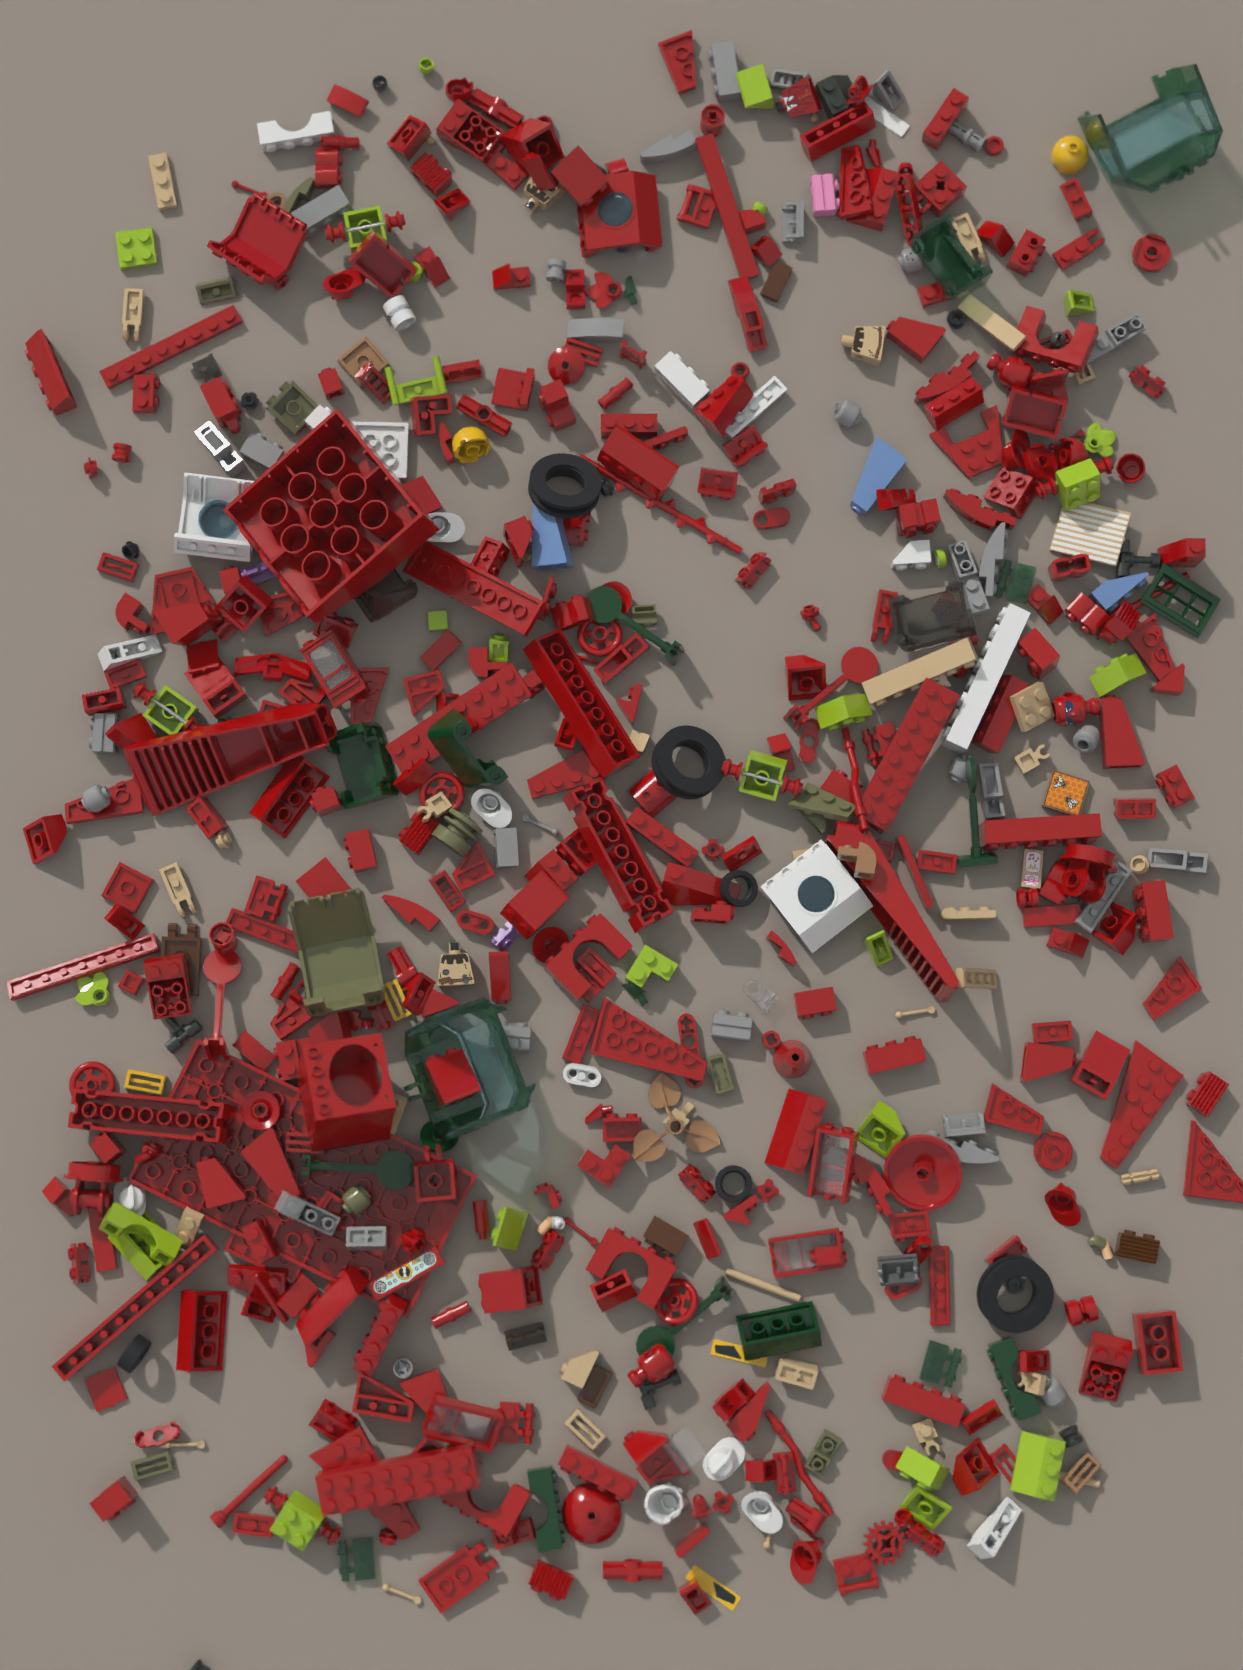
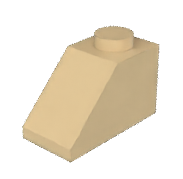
M595 1349L569 1359L568 1363L564 1362L560 1369V1373H562L561 1379L583 1389L599 1351Z

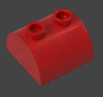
M653 769L626 791L640 808L652 818L656 817L678 798L660 785Z

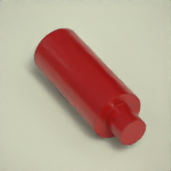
M473 1201L475 1233H479V1240L487 1239V1232L490 1231L487 1201Z

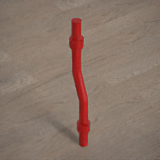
M845 727L841 729L844 739V751L847 752L851 766V792L855 804L854 812L856 818L859 819L861 831L869 830L866 820L867 812L862 804L858 789L859 767L854 751L855 744L851 740L849 729Z
M771 1409L767 1410L764 1415L772 1424L774 1432L780 1435L791 1450L800 1479L813 1495L812 1499L815 1503L819 1504L829 1517L834 1511L825 1500L826 1496L823 1492H819L806 1474L799 1448L784 1429L785 1425L782 1421L776 1418Z

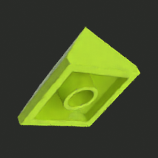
M763 64L736 73L745 108H775Z
M916 1482L899 1508L908 1509L914 1519L932 1530L952 1510V1506L929 1490L917 1485Z

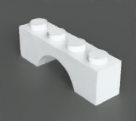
M330 111L312 114L309 123L298 131L284 130L275 120L257 123L260 145L263 152H274L281 148L292 149L299 145L310 146L313 143L320 142L321 136L335 137Z

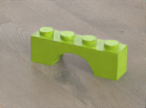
M116 1202L108 1209L99 1227L101 1231L114 1238L126 1233L141 1237L149 1247L150 1258L166 1267L175 1259L183 1242L175 1234L162 1229L159 1225L146 1220L141 1215L130 1211L125 1206Z

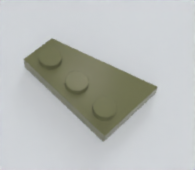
M807 783L802 789L801 795L797 794L796 798L792 799L787 809L791 811L795 809L804 810L805 814L812 815V813L823 814L824 818L848 822L855 814L854 804L810 783Z

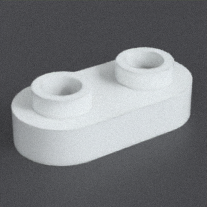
M569 1063L563 1070L565 1081L571 1084L595 1087L601 1082V1071L593 1066ZM574 1069L577 1074L571 1075L569 1071ZM594 1073L596 1077L591 1079L588 1075Z

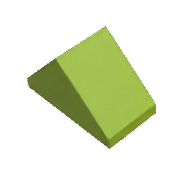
M1068 290L1063 298L1066 317L1095 311L1091 293Z
M884 930L863 940L876 967L894 959Z

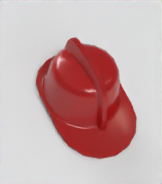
M355 267L348 268L325 278L323 288L330 292L333 300H346L353 295L356 287L363 284L366 277Z
M1014 430L1012 441L1003 448L1005 468L1021 467L1026 469L1022 455L1030 448V441L1025 431Z
M1059 1183L1053 1190L1045 1194V1202L1058 1223L1064 1226H1075L1080 1222L1081 1212L1073 1189L1064 1186L1063 1183Z
M797 1540L793 1543L790 1559L791 1573L799 1583L803 1585L810 1584L815 1577L817 1566L822 1561V1552L818 1547L817 1540Z

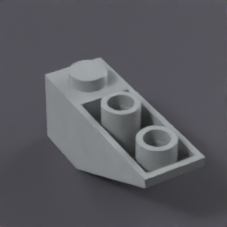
M284 1190L275 1206V1209L280 1213L330 1236L333 1235L341 1219Z

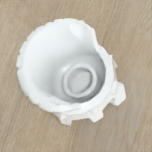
M666 1482V1484L659 1486L657 1484L649 1490L645 1497L644 1508L653 1522L659 1525H667L672 1519L678 1518L681 1511L686 1509L689 1504L688 1500L683 1498V1490L671 1485L672 1482Z

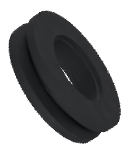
M557 453L545 456L534 464L530 472L528 493L534 505L544 513L558 518H577L588 514L595 508L599 501L602 481L598 470L586 459L573 454ZM558 476L570 477L578 481L582 485L583 490L574 495H561L551 490L546 482Z
M689 725L675 727L669 730L654 747L651 759L654 775L660 785L674 796L683 799L702 798L709 794L723 778L724 773L721 772V768L725 761L724 752L717 740L701 728ZM685 746L695 750L703 759L705 765L704 775L693 779L681 774L674 766L672 759L675 748Z
M1006 1256L996 1260L988 1266L978 1282L977 1302L980 1311L996 1328L1004 1332L1023 1333L1037 1327L1047 1317L1053 1304L1054 1289L1049 1275L1033 1260L1023 1256ZM1022 1276L1028 1278L1032 1284L1033 1293L1026 1307L1012 1313L1002 1310L998 1304L997 1297L1003 1283L1011 1277Z

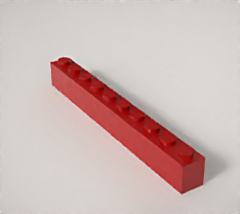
M208 1234L203 1235L51 1367L64 1382L72 1378L220 1250V1248Z

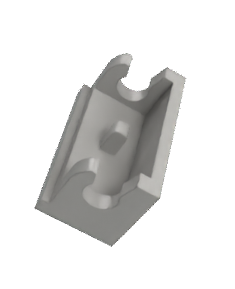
M804 201L785 202V205L782 206V243H803Z
M496 828L493 830L495 869L519 866L517 828Z
M981 1112L942 1116L944 1137L986 1133L984 1116Z
M386 1226L346 1227V1248L348 1251L388 1250Z

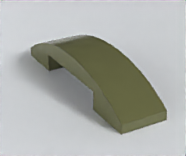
M308 178L293 191L284 205L283 209L291 214V212L297 209L301 199L309 201L316 187L314 178Z

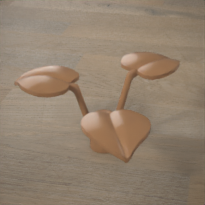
M663 1073L659 1074L650 1086L649 1101L654 1108L665 1107L670 1120L666 1123V1131L659 1136L651 1129H644L636 1135L633 1143L634 1160L650 1162L659 1159L666 1150V1144L661 1138L669 1133L679 1134L682 1131L688 1133L685 1143L691 1151L696 1153H703L719 1146L720 1139L717 1132L706 1121L694 1120L690 1123L689 1130L683 1128L681 1120L674 1119L668 1106H674L679 1102L681 1091L676 1082Z

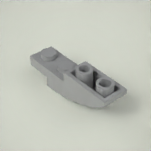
M1137 312L1099 335L1086 365L1093 361H1098L1144 332L1148 327L1140 314Z
M1001 522L987 542L978 566L977 576L979 581H984L983 591L987 600H991L997 591V583H994V576L998 574V565L995 564H1000L1007 554L1004 540H1007L1008 529H1005L1004 522Z
M966 540L947 545L954 574L963 601L967 604L971 617L989 612L990 607L977 576L978 571Z
M930 1129L929 1132L923 1131L922 1133L937 1138L940 1136L939 1133ZM947 1138L945 1141L956 1151L960 1161L963 1163L998 1162L1000 1159L995 1156L997 1152L989 1148L982 1150L978 1148V1143L970 1139L967 1142L961 1141L959 1147L957 1146L958 1142Z

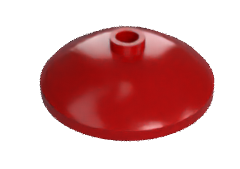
M585 1483L574 1488L567 1495L562 1508V1519L566 1530L574 1539L586 1544H597L609 1539L616 1532L621 1520L619 1500L613 1497L614 1493L608 1490L605 1493L597 1489L595 1483ZM589 1512L595 1513V1517L593 1519H590L588 1517Z

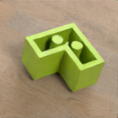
M1126 653L1108 662L1109 666L1105 667L1103 665L1095 669V674L1090 676L1089 679L1099 697H1102L1125 684L1133 682L1147 672L1136 653L1130 656Z
M866 694L841 696L815 707L820 729H829V731L840 729L841 724L849 725L854 722L855 724L866 722V718L872 716Z
M645 944L625 979L641 989L651 973L669 982L678 964Z
M906 1446L896 1465V1468L901 1470L900 1475L909 1480L913 1477L918 1480L917 1485L930 1491L933 1489L940 1490L950 1471L946 1466Z

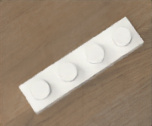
M773 376L754 393V396L744 410L737 413L734 417V424H729L725 433L731 439L741 433L787 391L784 384L776 376Z

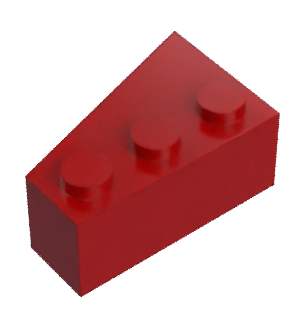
M734 373L693 411L705 428L724 438L726 435L725 430L729 424H734V417L738 412L744 410L754 394L745 379Z
M359 1372L352 1408L353 1413L411 1423L416 1403L412 1398L373 1376L369 1377Z

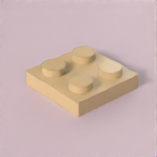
M1038 681L1009 697L1021 732H1027L1055 716L1043 681Z

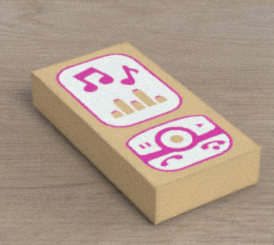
M1024 849L1020 887L1040 889L1044 851Z

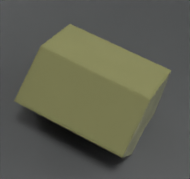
M656 604L632 606L633 620L641 626L657 625Z

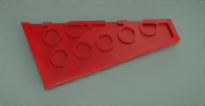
M604 997L590 1054L703 1082L708 1062Z
M1134 1041L1133 1051L1128 1061V1067L1116 1101L1114 1114L1110 1121L1108 1134L1100 1154V1158L1114 1169L1120 1166L1184 1076L1138 1041Z
M361 1425L309 1455L323 1470L381 1460ZM406 1502L367 1508L402 1540L421 1529Z

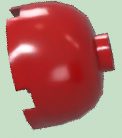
M1063 437L1059 440L1061 442L1060 446L1055 448L1054 453L1058 459L1059 470L1089 459V453L1085 445L1078 439Z

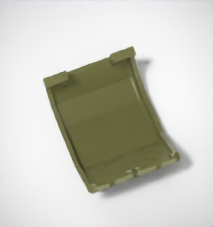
M360 888L346 890V894L340 891L327 894L326 898L320 895L307 898L308 901L306 902L304 899L291 901L288 906V913L301 963L306 991V999L303 1000L307 1014L317 1017L382 1003L384 1001V984L375 935L364 891H360Z

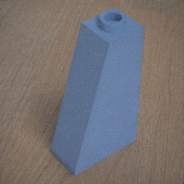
M879 437L875 439L850 503L852 510L858 515L866 516L877 502L876 490L887 489L908 460Z
M533 503L532 567L539 572L574 568L562 518L544 513Z

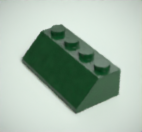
M812 1301L736 1316L745 1361L822 1346L820 1328Z

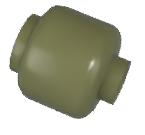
M354 1185L342 1196L344 1202L342 1207L349 1214L353 1212L359 1215L371 1204V1196L362 1186Z

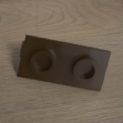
M543 1322L504 1331L509 1351L547 1341Z

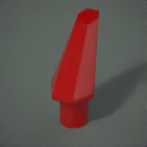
M870 139L869 147L865 150L874 167L880 168L882 166L879 149L876 148V140Z
M599 1104L585 1118V1125L603 1118L604 1114L613 1113L612 1105L603 1106V1104Z

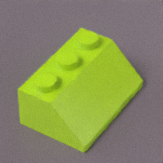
M145 1210L142 1217L154 1224H157L156 1221ZM130 1233L122 1234L117 1238L110 1235L107 1237L145 1281L164 1267V1265L150 1258L149 1247L141 1237Z
M1021 1430L1010 1490L1054 1501L1066 1442L1059 1438Z

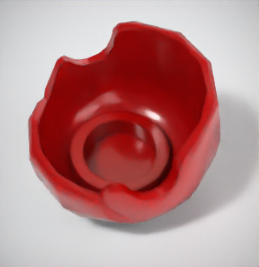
M465 77L461 80H450L446 84L445 89L447 98L452 102L460 99L466 103L474 90L473 81L469 83Z
M1134 453L1123 455L1119 458L1116 465L1119 478L1129 484L1137 483L1141 480L1146 471L1143 459Z

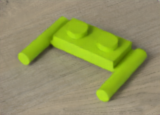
M439 356L432 357L436 376L398 385L395 384L392 367L384 368L393 405L408 403L412 397L448 393Z

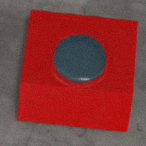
M638 171L605 174L609 179L606 182L608 186L601 193L597 191L593 195L594 200L588 206L583 204L580 207L577 204L582 257L589 258L601 250L619 247L644 246L645 252L651 253L662 247L656 175Z

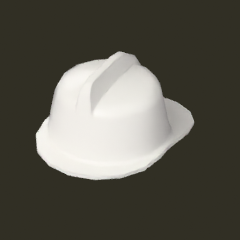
M443 512L428 514L440 529L428 541L456 542L464 535L465 524L457 514Z
M483 788L473 794L471 798L472 807L488 824L496 828H503L512 820L511 807L498 791Z
M125 1177L123 1182H117L114 1186V1202L142 1216L146 1208L145 1189L126 1181L128 1177Z
M733 1437L723 1438L707 1453L703 1460V1470L707 1477L712 1480L721 1481L733 1474L745 1458V1448L741 1441Z
M755 1490L742 1499V1511L761 1531L776 1533L782 1528V1515L774 1505L770 1494Z

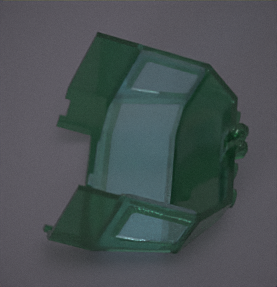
M1197 64L1173 67L1166 70V75L1158 77V74L1152 76L1151 79L1159 98L1108 125L1105 124L1101 114L1090 115L1089 110L1077 118L1087 143L1111 183L1152 193L1160 189L1159 185L1163 183L1169 184L1175 180L1184 179V175H1192L1194 173L1193 167L1204 166L1209 163L1208 160L1214 157L1223 129Z
M485 997L432 1015L405 1031V1057L415 1083L403 1087L404 1091H410L418 1087L420 1094L410 1096L408 1102L410 1103L422 1098L432 1126L447 1141L481 1129L528 1108L531 1093L537 1084L526 1087L498 1015L508 1009L491 1003ZM456 1047L458 1050L462 1048L480 1085L481 1091L440 1107L424 1063L432 1055L438 1054L440 1057L445 1055V1051Z

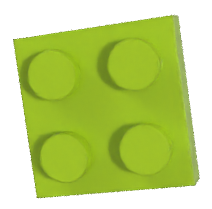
M152 227L115 232L121 270L158 265Z

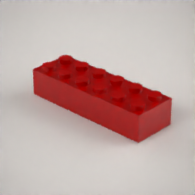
M1100 813L986 820L979 825L980 846L986 848V851H996L1001 847H1005V850L1017 849L1020 846H1024V849L1036 848L1040 844H1043V847H1054L1058 843L1066 846L1067 844L1078 842L1090 845L1102 837Z

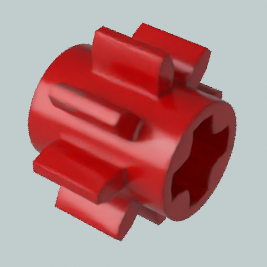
M412 1228L411 1231H406L401 1238L404 1244L402 1249L412 1254H415L416 1251H421L426 1242L422 1238L425 1234L415 1228Z

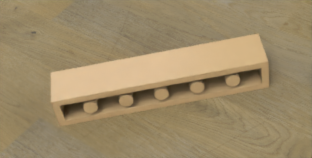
M965 638L862 682L869 703L872 705L876 704L878 707L886 704L887 699L891 697L897 699L904 696V692L910 689L912 692L919 690L926 677L937 682L940 680L939 677L945 674L947 677L956 674L959 668L964 667V669L973 667L979 659L971 639Z

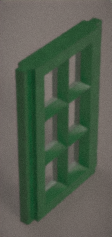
M1163 563L1141 598L1140 603L1198 638L1221 599ZM1163 576L1176 583L1172 592L1158 585ZM1180 586L1193 594L1188 603L1175 595ZM1156 588L1169 595L1165 604L1151 597ZM1196 597L1209 604L1205 613L1192 606ZM1172 599L1186 606L1181 615L1168 608ZM1189 608L1202 616L1198 625L1185 618Z

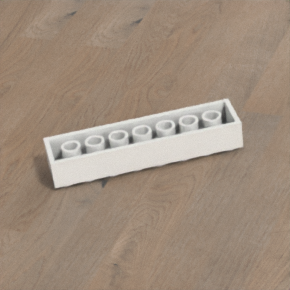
M1011 603L1007 608H1002L996 619L999 623L994 625L988 636L991 640L986 642L980 653L983 657L979 658L972 670L975 674L971 675L964 687L967 691L963 692L956 704L959 708L955 709L948 721L951 725L947 726L940 738L943 740L941 746L960 755H963L967 750L1031 612Z

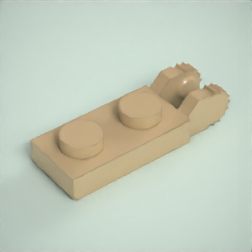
M964 213L950 219L949 222L970 267L975 266V259L971 253L976 250L979 260L985 262L986 257L969 214Z
M124 289L122 336L125 341L129 339V327H135L134 340L140 341L144 289Z
M178 862L159 869L173 905L176 906L180 917H186V913L180 904L183 901H187L190 911L196 913V907L191 899L192 895Z
M949 907L944 908L940 912L941 918L944 920H993L996 917V910H991V907H979V910L971 911V907H962L960 911Z

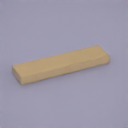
M971 294L957 307L966 317L1012 352L1026 340V336Z
M956 968V976L959 980L958 988L997 989L995 970Z

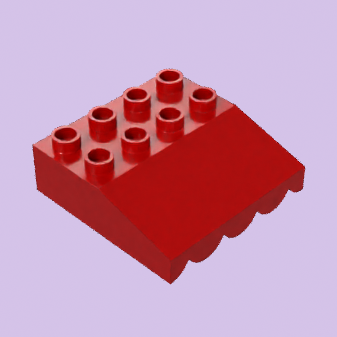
M337 408L223 509L238 526L246 540L259 553L266 566L280 580L287 593L301 607L305 616L315 624L383 580L440 530L359 429Z

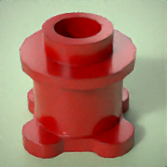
M1105 626L1096 638L1098 640L1100 638L1109 642V645L1112 643L1116 644L1119 640Z

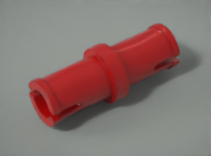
M337 135V137L321 136L320 141L322 148H338V150H343V148L359 149L360 146L358 137H343V135Z
M626 377L617 386L611 387L609 392L598 400L600 407L606 410L616 400L622 399L621 396L633 388L632 382Z
M290 962L283 975L279 976V981L270 995L281 1001L288 987L293 985L292 981L301 968Z
M464 1301L453 1308H446V1311L431 1317V1321L435 1329H438L449 1322H455L457 1318L472 1311L468 1302Z

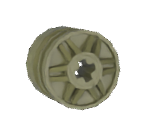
M450 808L448 813L454 819L444 816L443 819L449 824L448 827L439 824L432 833V836L464 858L471 849V846L466 842L467 838L476 842L477 838L472 834V831L481 835L483 830L472 818L463 812Z

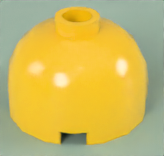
M1074 135L1065 136L1054 145L1051 153V162L1058 168L1060 173L1066 175L1076 174L1086 166L1089 157L1088 146L1080 137Z
M477 427L462 428L455 434L452 440L454 456L462 463L478 461V457L483 454L486 456L491 448L488 437L484 431Z

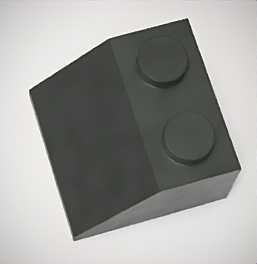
M832 75L816 83V92L829 120L856 106L853 103L846 104L849 99L848 89L852 86L848 75Z

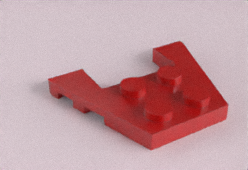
M997 405L980 413L987 430L968 439L953 444L945 427L929 434L930 439L939 445L940 449L953 460L952 462L968 479L1004 463Z
M193 567L155 575L151 635L165 632L153 613L155 610L195 603L216 606V603Z

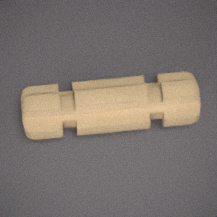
M1158 1169L1149 1170V1172L1131 1173V1175H1121L1122 1185H1129L1132 1182L1133 1184L1147 1182L1150 1179H1160Z

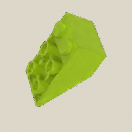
M510 1206L500 1209L496 1219L500 1223L498 1228L493 1229L490 1239L494 1241L493 1246L517 1251L529 1212Z

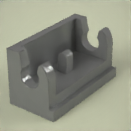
M917 1253L878 1257V1276H880L881 1286L920 1283V1263Z

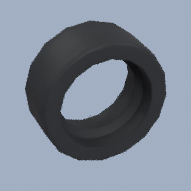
M737 870L727 873L722 878L719 892L721 898L728 905L744 907L750 905L755 900L758 894V885L752 874L747 871ZM737 877L745 879L748 884V894L742 900H735L729 893V884Z
M727 1166L720 1170L716 1176V1192L722 1199L728 1202H740L748 1197L751 1192V1176L741 1166ZM736 1172L744 1178L745 1188L739 1195H729L724 1191L722 1180L728 1173Z
M138 1334L127 1346L117 1365L129 1374L132 1373L147 1354L152 1342Z

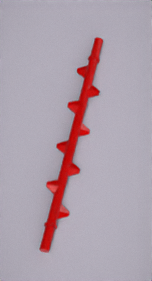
M583 454L579 456L589 461L600 474L616 482V492L619 493L624 489H628L646 500L647 509L657 506L674 516L677 528L687 524L706 535L707 544L710 545L718 542L722 544V547L725 546L733 552L741 554L743 548L728 540L727 537L725 538L706 527L705 518L701 517L694 520L675 509V499L672 498L666 502L660 500L658 502L650 498L639 488L634 487L624 478L615 474L608 467H603L599 462L597 463Z

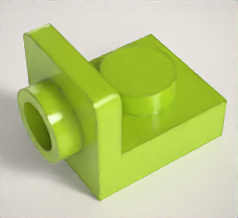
M495 633L490 636L488 662L508 663L510 637L502 633Z

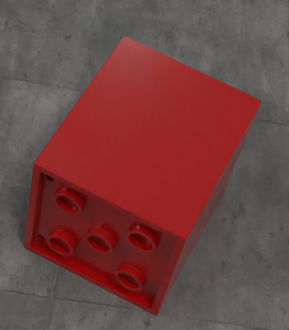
M381 1033L302 1045L298 1083L311 1152L389 1139L396 1104ZM377 1062L381 1069L382 1085L380 1083Z

